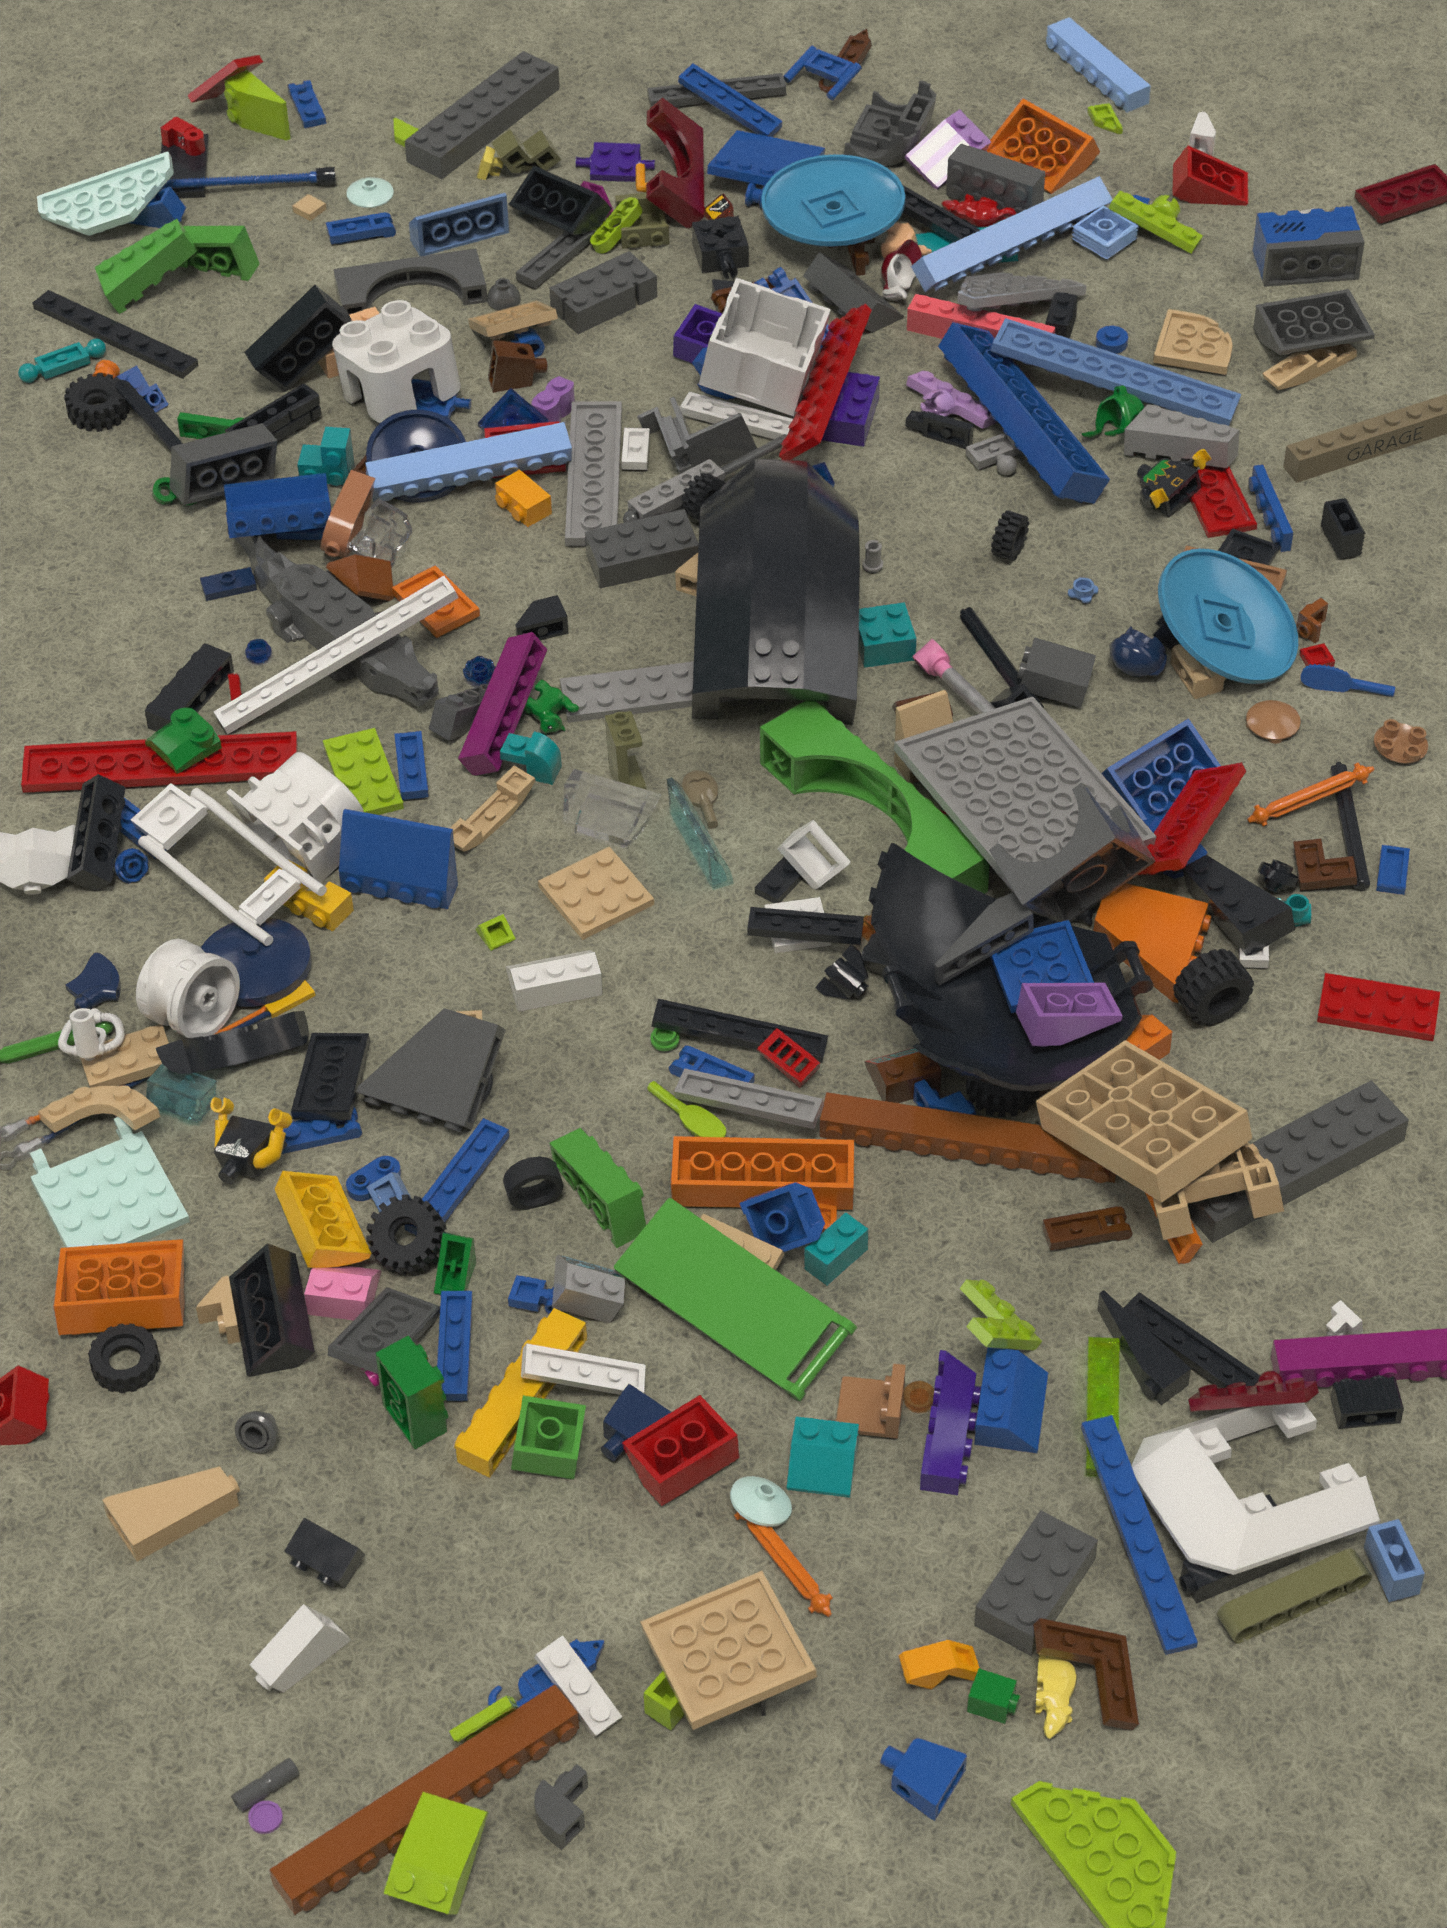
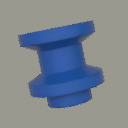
M749 183L745 195L746 206H751L755 202L759 203L762 209L764 187L763 189H758L756 184Z

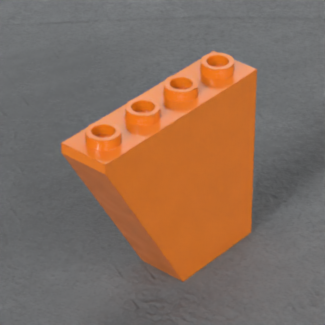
M1125 883L1101 901L1094 920L1093 931L1107 934L1114 948L1123 941L1136 942L1140 950V960L1146 975L1151 977L1154 987L1172 1002L1178 1003L1179 1001L1174 996L1173 986L1176 984L1175 980L1181 974V970L1190 961L1197 958V956H1194L1195 952L1201 953L1205 936H1202V932H1208L1212 916L1207 915L1209 903ZM1126 959L1125 961H1123L1125 964H1127V965L1131 968L1128 959Z

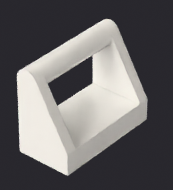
M1206 112L1198 113L1191 131L1189 146L1213 156L1216 131Z
M814 820L792 832L777 848L813 889L822 886L851 862ZM808 832L837 862L836 864L831 865L805 836Z

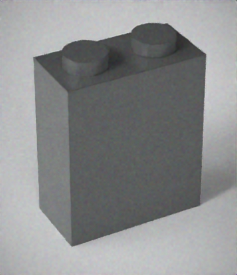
M1034 637L1032 647L1026 646L1017 678L1022 679L1021 684H1025L1032 694L1081 708L1096 655Z

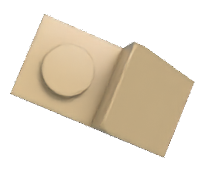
M224 1276L200 1301L196 1310L199 1324L218 1321L220 1334L226 1333L228 1344L241 1341L229 1276Z

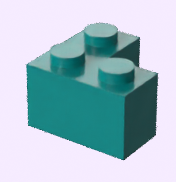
M325 427L321 445L303 444L297 464L299 476L326 473L327 484L335 486L344 485L350 471L355 466L351 428Z

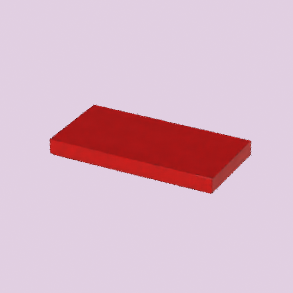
M1206 465L1203 470H1198L1201 488L1189 500L1207 538L1228 535L1232 529L1241 532L1257 530V522L1230 467L1223 468Z

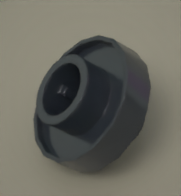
M1275 859L1272 860L1271 864L1261 862L1257 870L1263 875L1261 879L1266 882L1264 887L1280 893L1281 889L1287 890L1288 887L1296 888L1300 879L1292 873L1294 869L1292 866Z

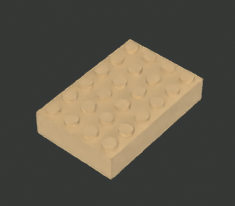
M1126 1040L1036 1101L1042 1129L1161 1203L1253 1139L1247 1110Z

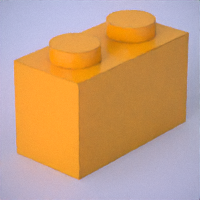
M521 470L495 483V500L501 508H506L516 521H521L527 527L552 514L551 495Z

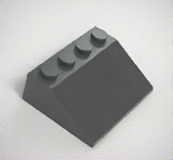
M1349 289L1256 305L1253 328L1261 343L1280 355L1369 340L1375 337L1373 330Z

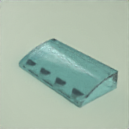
M668 778L667 788L670 816L712 890L734 884L726 861L687 793L674 778Z

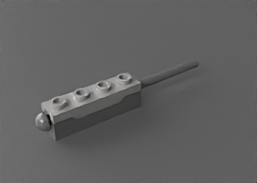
M784 434L723 467L717 466L711 459H708L628 500V511L623 516V522L684 509L682 508L684 501L681 499L686 493L683 491L685 487H690L688 484L690 480L695 481L694 476H700V473H709L725 482V476L746 466L753 459H759L782 447V442L787 435ZM709 492L704 497L703 502L708 498Z

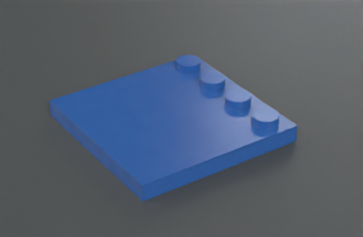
M737 130L708 164L707 174L765 186L770 178L779 170L799 160L824 155L825 148Z

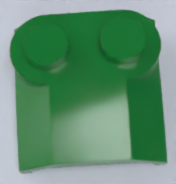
M180 708L174 711L171 715V722L145 740V744L150 746L168 763L176 774L222 748L221 741L213 727L191 708Z

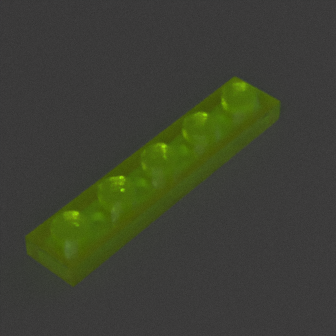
M1088 1337L1086 1421L1112 1415L1119 1432L1120 1338ZM1086 1444L1085 1476H1098Z

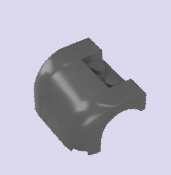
M920 80L918 93H913L908 104L905 105L890 103L878 92L873 91L871 105L866 104L852 130L850 143H845L844 155L866 158L885 167L904 161L906 154L918 144L933 115L936 94L930 88L931 84Z

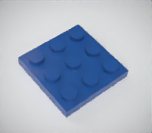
M1069 920L1034 928V932L990 956L1011 1013L1016 1012L1022 983H1094Z

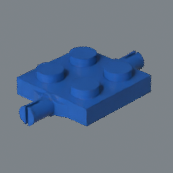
M411 379L417 409L436 412L449 420L455 408L470 410L471 399L457 398V393L450 399L441 401L434 396L430 380Z

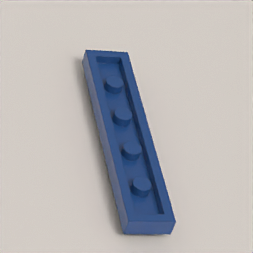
M694 63L679 75L678 83L756 134L772 137L782 128V120Z
M483 1118L422 1198L424 1202L426 1200L434 1207L444 1222L447 1221L509 1138V1129ZM404 1225L406 1231L417 1235V1228L414 1225Z

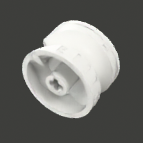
M173 939L159 946L145 962L136 987L137 1006L146 1018L160 1025H170L175 1032L187 1038L214 1035L224 1026L235 1008L240 990L239 974L232 962L216 954L205 953L202 948L187 940Z

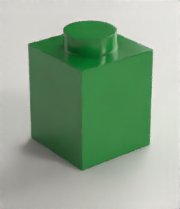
M979 1668L968 1695L967 1712L1006 1724L1009 1713L1015 1715L1019 1706L1021 1695L1016 1694L1017 1680Z

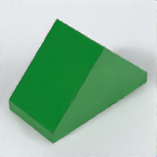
M443 1233L434 1287L435 1294L441 1295V1291H467L476 1265L474 1238Z

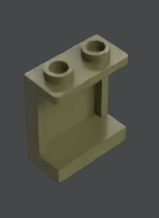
M646 193L615 195V209L623 200L630 197L636 198L642 208V214L631 227L621 228L620 240L622 249L669 244V226L666 224L664 211L646 199Z
M616 712L605 715L609 769L620 800L647 795V787L635 755L627 756L628 749L643 746L642 738L632 712Z

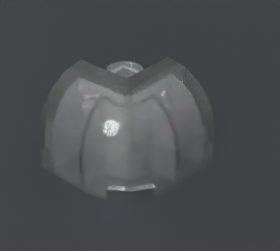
M378 498L365 513L363 528L349 543V551L357 555L391 561L392 569L405 554L411 542L413 530L407 519L408 515Z

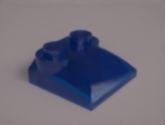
M510 388L483 416L477 426L484 434V428L546 423L549 420Z

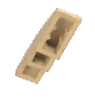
M1349 343L1311 349L1307 352H1294L1262 373V375L1278 390L1298 386L1357 357V350Z

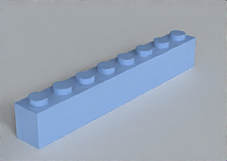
M565 422L366 462V475L375 478L372 495L373 502L378 500L388 501L393 497L413 496L418 492L427 490L437 491L446 486H461L471 481H485L500 475L509 476L518 470H538L543 466L562 465L571 461L572 447Z

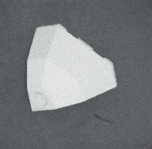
M76 825L68 826L56 832L31 828L17 835L0 832V882L13 889L24 890L25 894L35 895L40 894L42 889L67 878Z

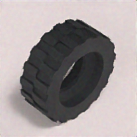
M130 1323L129 1325L117 1324L118 1326H111L106 1328V1331L100 1332L97 1338L92 1341L91 1349H89L88 1353L89 1363L95 1381H98L99 1386L102 1388L105 1387L113 1393L114 1391L119 1393L134 1392L141 1387L144 1388L148 1385L149 1381L155 1378V1374L160 1368L159 1351L153 1335L150 1331L147 1332L144 1327H138ZM131 1347L139 1352L140 1360L138 1364L129 1369L117 1370L109 1363L111 1354L119 1348Z

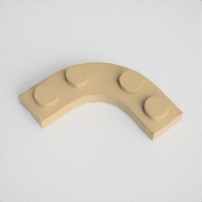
M129 1086L80 1087L72 1094L53 1101L47 1107L38 1111L40 1120L54 1133L82 1118L94 1114H113L121 1118L134 1130L160 1117L158 1107L141 1093L130 1089Z

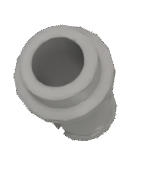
M870 540L865 544L863 568L870 573H876L883 568V560L881 559L882 545L881 543L878 544L877 540Z

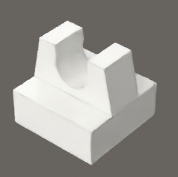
M1341 1300L1331 1307L1332 1319L1326 1324V1328L1330 1330L1327 1336L1363 1334L1362 1320Z

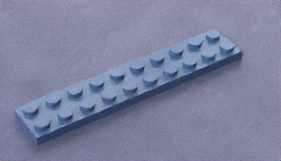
M1005 318L991 348V352L998 353L1002 357H1010L1027 365H1035L1049 372L1063 374L1073 380H1081L1098 388L1114 391L1115 387L1124 385L1127 393L1137 396L1144 403H1152L1170 411L1203 418L1206 421L1217 424L1230 425L1241 397L1239 393Z

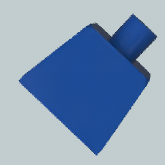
M916 1738L905 1753L889 1745L882 1755L880 1764L894 1770L891 1789L935 1821L966 1771L967 1755Z

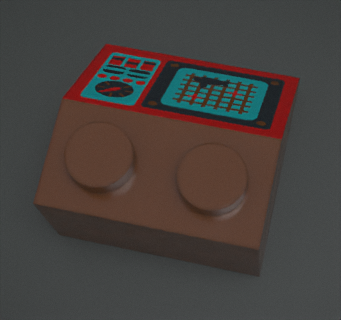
M915 1048L865 1061V1066L882 1101L901 1103L912 1100L914 1098V1083L923 1079L926 1080L931 1089L935 1088L937 1092H940L941 1068L939 1064L924 1056Z

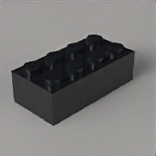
M314 285L244 353L257 372L283 392H286L333 348V340L340 334V328L353 320L340 304L317 285Z

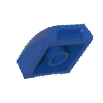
M797 1182L761 1193L739 1203L743 1214L747 1217L754 1237L783 1250V1252L818 1240L825 1225L812 1189Z

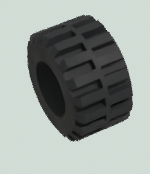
M1214 949L1190 961L1181 970V974L1177 976L1176 984L1173 986L1174 996L1191 1019L1198 1025L1211 1026L1214 1023L1218 1024L1231 1018L1242 1009V1006L1248 1002L1249 996L1253 993L1254 981L1233 952L1230 950L1226 951V949H1219L1218 951Z

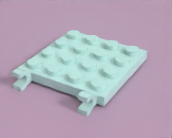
M119 1117L113 1120L120 1140L50 1168L41 1148L30 1153L34 1162L32 1163L37 1173L30 1176L32 1184L65 1247L143 1242L190 1222L185 1208L143 1132L140 1131L133 1134L131 1127Z

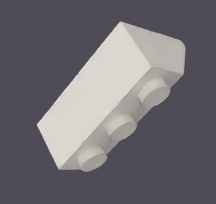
M590 950L506 966L518 1011L602 995L601 971L595 952Z

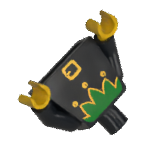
M1205 449L1197 451L1189 461H1173L1163 458L1153 467L1147 464L1141 465L1137 471V477L1140 478L1142 489L1140 496L1147 510L1156 508L1165 516L1170 517L1201 488L1198 470H1203L1206 467L1205 463L1212 459Z

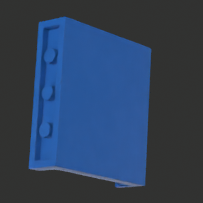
M326 473L224 485L229 538L323 528L326 526L331 513Z

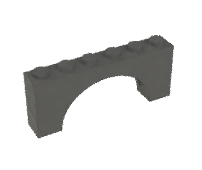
M476 248L334 269L335 287L339 304L349 315L369 309L372 303L386 292L409 285H433L445 288L456 294L461 299L463 305L487 302L486 282Z

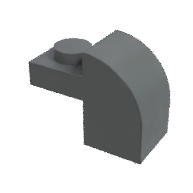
M578 1764L569 1772H563L555 1781L554 1787L543 1779L538 1785L534 1797L537 1826L540 1832L561 1851L585 1827L584 1812L573 1803L588 1788L587 1772Z

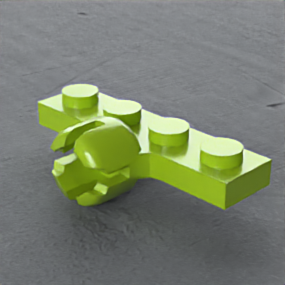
M1120 190L1108 208L1191 254L1203 237L1195 229L1187 227L1176 220L1177 215L1180 213V206L1175 198L1171 202L1167 201L1170 195L1158 196L1152 204L1148 205L1135 199L1131 194Z

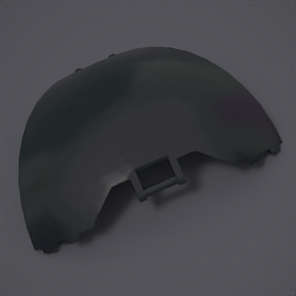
M895 843L890 844L888 852H881L877 864L881 869L877 888L871 887L868 900L873 905L871 925L874 927L882 947L893 964L886 966L882 970L884 981L889 984L895 1002V1014L911 1026L919 1040L918 1044L916 1043L912 1047L921 1054L965 1077L1011 1090L1040 1091L1055 1089L1061 1083L1125 1041L1142 1019L1135 997L1140 993H1148L1154 987L1151 977L1146 975L1140 960V950L1137 943L1134 941H1123L1114 948L1107 934L1072 925L1071 927L1094 983H1105L1122 1014V1021L1063 1045L1032 1046L1016 1012L1011 1013L990 957L945 983L938 985L935 980V963L996 899L939 872ZM1033 913L1034 928L1058 923V921ZM1126 959H1128L1135 976L1127 983L1119 966Z

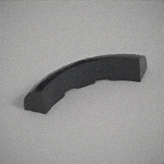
M293 1011L258 1022V1029H254L253 1025L205 1037L180 1039L156 1047V1052L164 1066L170 1071L179 1074L219 1069L304 1045L309 1037L307 1019L304 1011Z

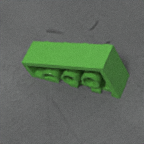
M175 219L152 234L143 237L130 247L124 248L113 257L102 261L95 267L106 298L117 312L121 314L127 310L125 305L131 300L138 301L144 296L141 293L151 284L156 286L162 281L165 272L168 270L173 272L197 251L190 235L179 220Z
M183 226L190 235L197 252L181 264L180 267L188 268L191 265L199 271L208 272L209 270L221 272V276L230 277L231 275L241 276V280H250L260 263L245 226Z
M581 1128L550 1142L552 1158L556 1162L559 1172L573 1191L577 1190L587 1209L593 1208L598 1218L597 1223L603 1231L608 1228L610 1229L612 1235L611 1242L614 1246L618 1248L636 1239L646 1226L641 1201L644 1194L638 1182H632L622 1166L618 1167L613 1162L611 1155L599 1148L593 1136L589 1137Z

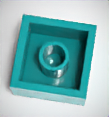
M905 602L859 609L858 651L864 668L914 661L912 656L916 654L917 638Z

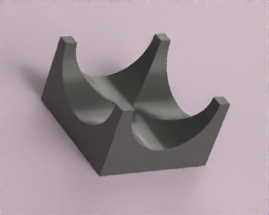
M1083 783L1072 789L1078 804V822L1072 838L1060 852L1042 861L1025 862L1015 859L1000 844H996L989 850L1021 904L1048 919L1058 922L1069 920L1071 923L1156 862L1123 808L1117 805L1110 810L1111 819Z

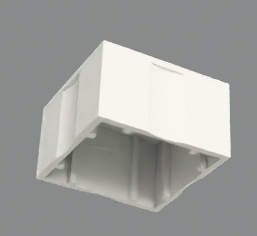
M736 278L727 298L724 313L718 319L709 340L699 385L794 416L795 409L802 397V391L808 382V376L814 367L815 358L819 354L831 309L799 298L788 297L769 288Z

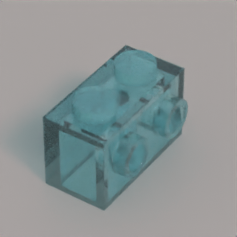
M161 1064L147 1080L146 1098L159 1109L199 1123L211 1109L210 1103L216 1095L217 1081L197 1073L179 1074L172 1072Z

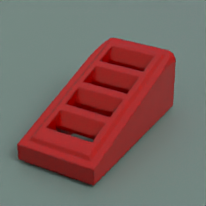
M778 1028L757 1048L758 1052L799 1088L820 1068V1062ZM777 1039L782 1042L773 1052L768 1050ZM786 1047L790 1049L782 1059L777 1057ZM795 1054L798 1058L791 1066L787 1065L786 1063ZM804 1062L806 1066L799 1073L796 1072L795 1069Z

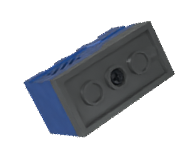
M1352 206L1335 207L1330 212H1325L1321 208L1311 209L1309 213L1303 214L1298 210L1288 211L1285 215L1266 212L1257 213L1253 254L1264 287L1359 280L1365 242Z

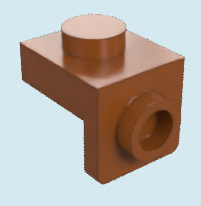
M1319 598L1312 604H1307L1299 612L1296 626L1297 631L1303 638H1308L1315 644L1319 642L1321 623L1326 620L1329 604L1322 598Z

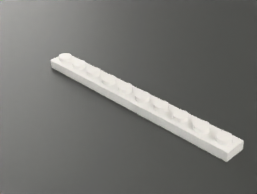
M442 576L214 711V714L226 733L229 734L458 599V595L445 576Z

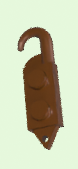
M865 29L855 36L850 35L837 57L848 60L853 64L855 62L861 64L872 47L868 30ZM824 79L819 81V88L825 93H828L834 86H825Z

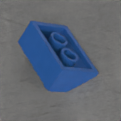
M987 1347L974 1445L1038 1453L1048 1372L1019 1350Z

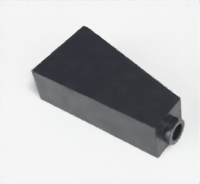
M1266 1495L1273 1507L1277 1506L1271 1495ZM1301 1552L1235 1575L1190 1563L1186 1559L1183 1561L1181 1576L1179 1577L1180 1586L1186 1595L1191 1594L1197 1604L1298 1562Z

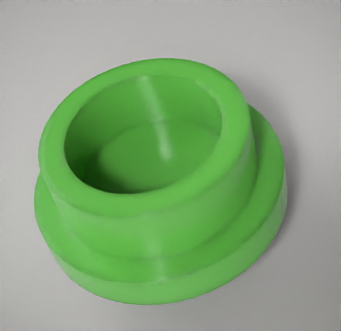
M655 1028L651 1033L650 1040L655 1049L670 1051L678 1046L680 1037L678 1032Z

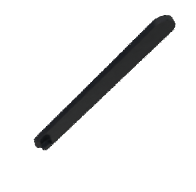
M117 381L116 390L170 451L172 446L183 444L128 381Z

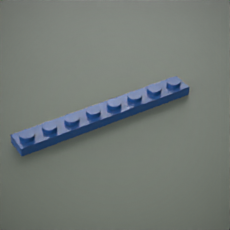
M1113 1416L1082 1422L1081 1430L1165 1655L1196 1648L1198 1644Z

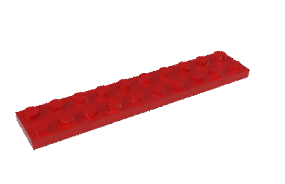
M297 731L217 735L221 741L222 748L178 774L150 746L145 744L147 739L24 746L21 787L23 793L81 790L83 783L98 774L124 787L169 785L170 783L175 785L248 781L252 776L262 780L267 775L273 774L297 752Z

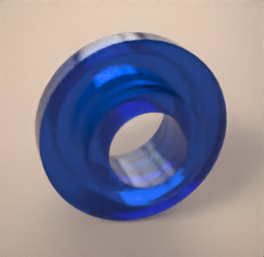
M254 639L248 643L245 655L250 662L262 663L271 657L272 649L265 640Z

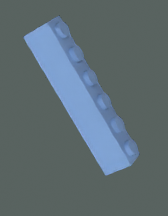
M1070 17L1047 27V46L1072 65L1077 72L1085 76L1090 83L1099 88L1102 94L1107 95L1113 100L1116 106H1120L1124 111L1130 112L1149 104L1151 85Z

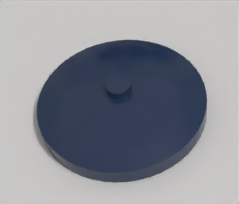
M406 410L389 416L374 429L367 443L366 460L371 462L464 443L466 440L460 429L443 415L428 410ZM451 485L437 491L427 490L418 492L413 496L403 495L393 498L410 503L428 502L446 496L457 486Z
M268 918L259 926L273 937L272 944L265 946L233 922L214 932L204 942L201 948L205 953L216 954L232 962L238 971L240 990L235 1006L253 1007L278 1001L291 994L304 982L311 968L312 957L308 940L297 927L283 920Z

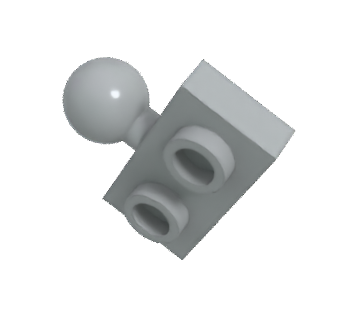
M1005 433L966 447V456L977 469L997 463V469L1003 475H1011L1015 472L1017 462L1014 456L1022 454L1015 447V442Z

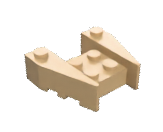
M1247 1142L1161 1203L1153 1198L1163 1240L1193 1233L1188 1203L1245 1190L1254 1218L1283 1212L1280 1187L1273 1164L1259 1154V1150L1253 1143L1249 1144Z

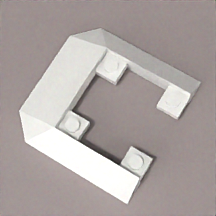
M1305 1403L1234 1408L1143 1439L1131 1465L1141 1492L1190 1563L1233 1575L1357 1533L1380 1523L1366 1476L1359 1477L1349 1463L1320 1472L1319 1482L1325 1490L1275 1507L1271 1505L1263 1492L1239 1500L1213 1464L1231 1458V1447L1226 1441L1277 1424L1287 1438L1316 1429L1317 1420Z

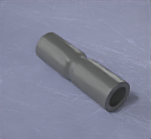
M287 1758L264 1773L261 1778L255 1779L232 1794L231 1798L242 1813L267 1797L270 1792L276 1791L299 1776V1771L294 1762Z

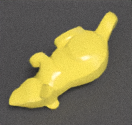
M1039 1654L1035 1714H1041L1043 1710L1046 1711L1047 1715L1043 1729L1046 1737L1051 1739L1061 1732L1067 1723L1072 1721L1070 1715L1073 1709L1069 1706V1699L1076 1687L1077 1676L1075 1668L1068 1660Z

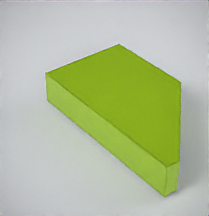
M1110 103L1088 107V114L1094 126L1116 134L1123 133V127Z
M396 117L393 119L395 143L405 147V140L419 129Z

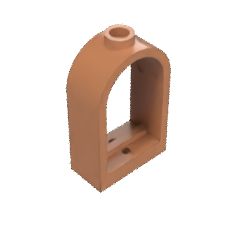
M354 470L350 471L332 508L323 533L321 550L325 551L327 555L342 558L349 556L370 512L375 484L374 477Z

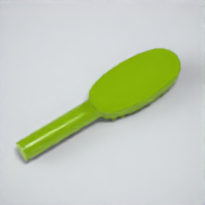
M655 1081L648 1085L647 1090L679 1114L681 1122L695 1137H726V1127L714 1114L697 1105L684 1104Z

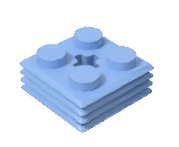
M1101 206L1073 226L1074 229L1072 231L1074 233L1072 234V239L1097 253L1100 257L1108 259L1137 239L1136 232L1138 229L1136 228L1138 225L1107 207Z

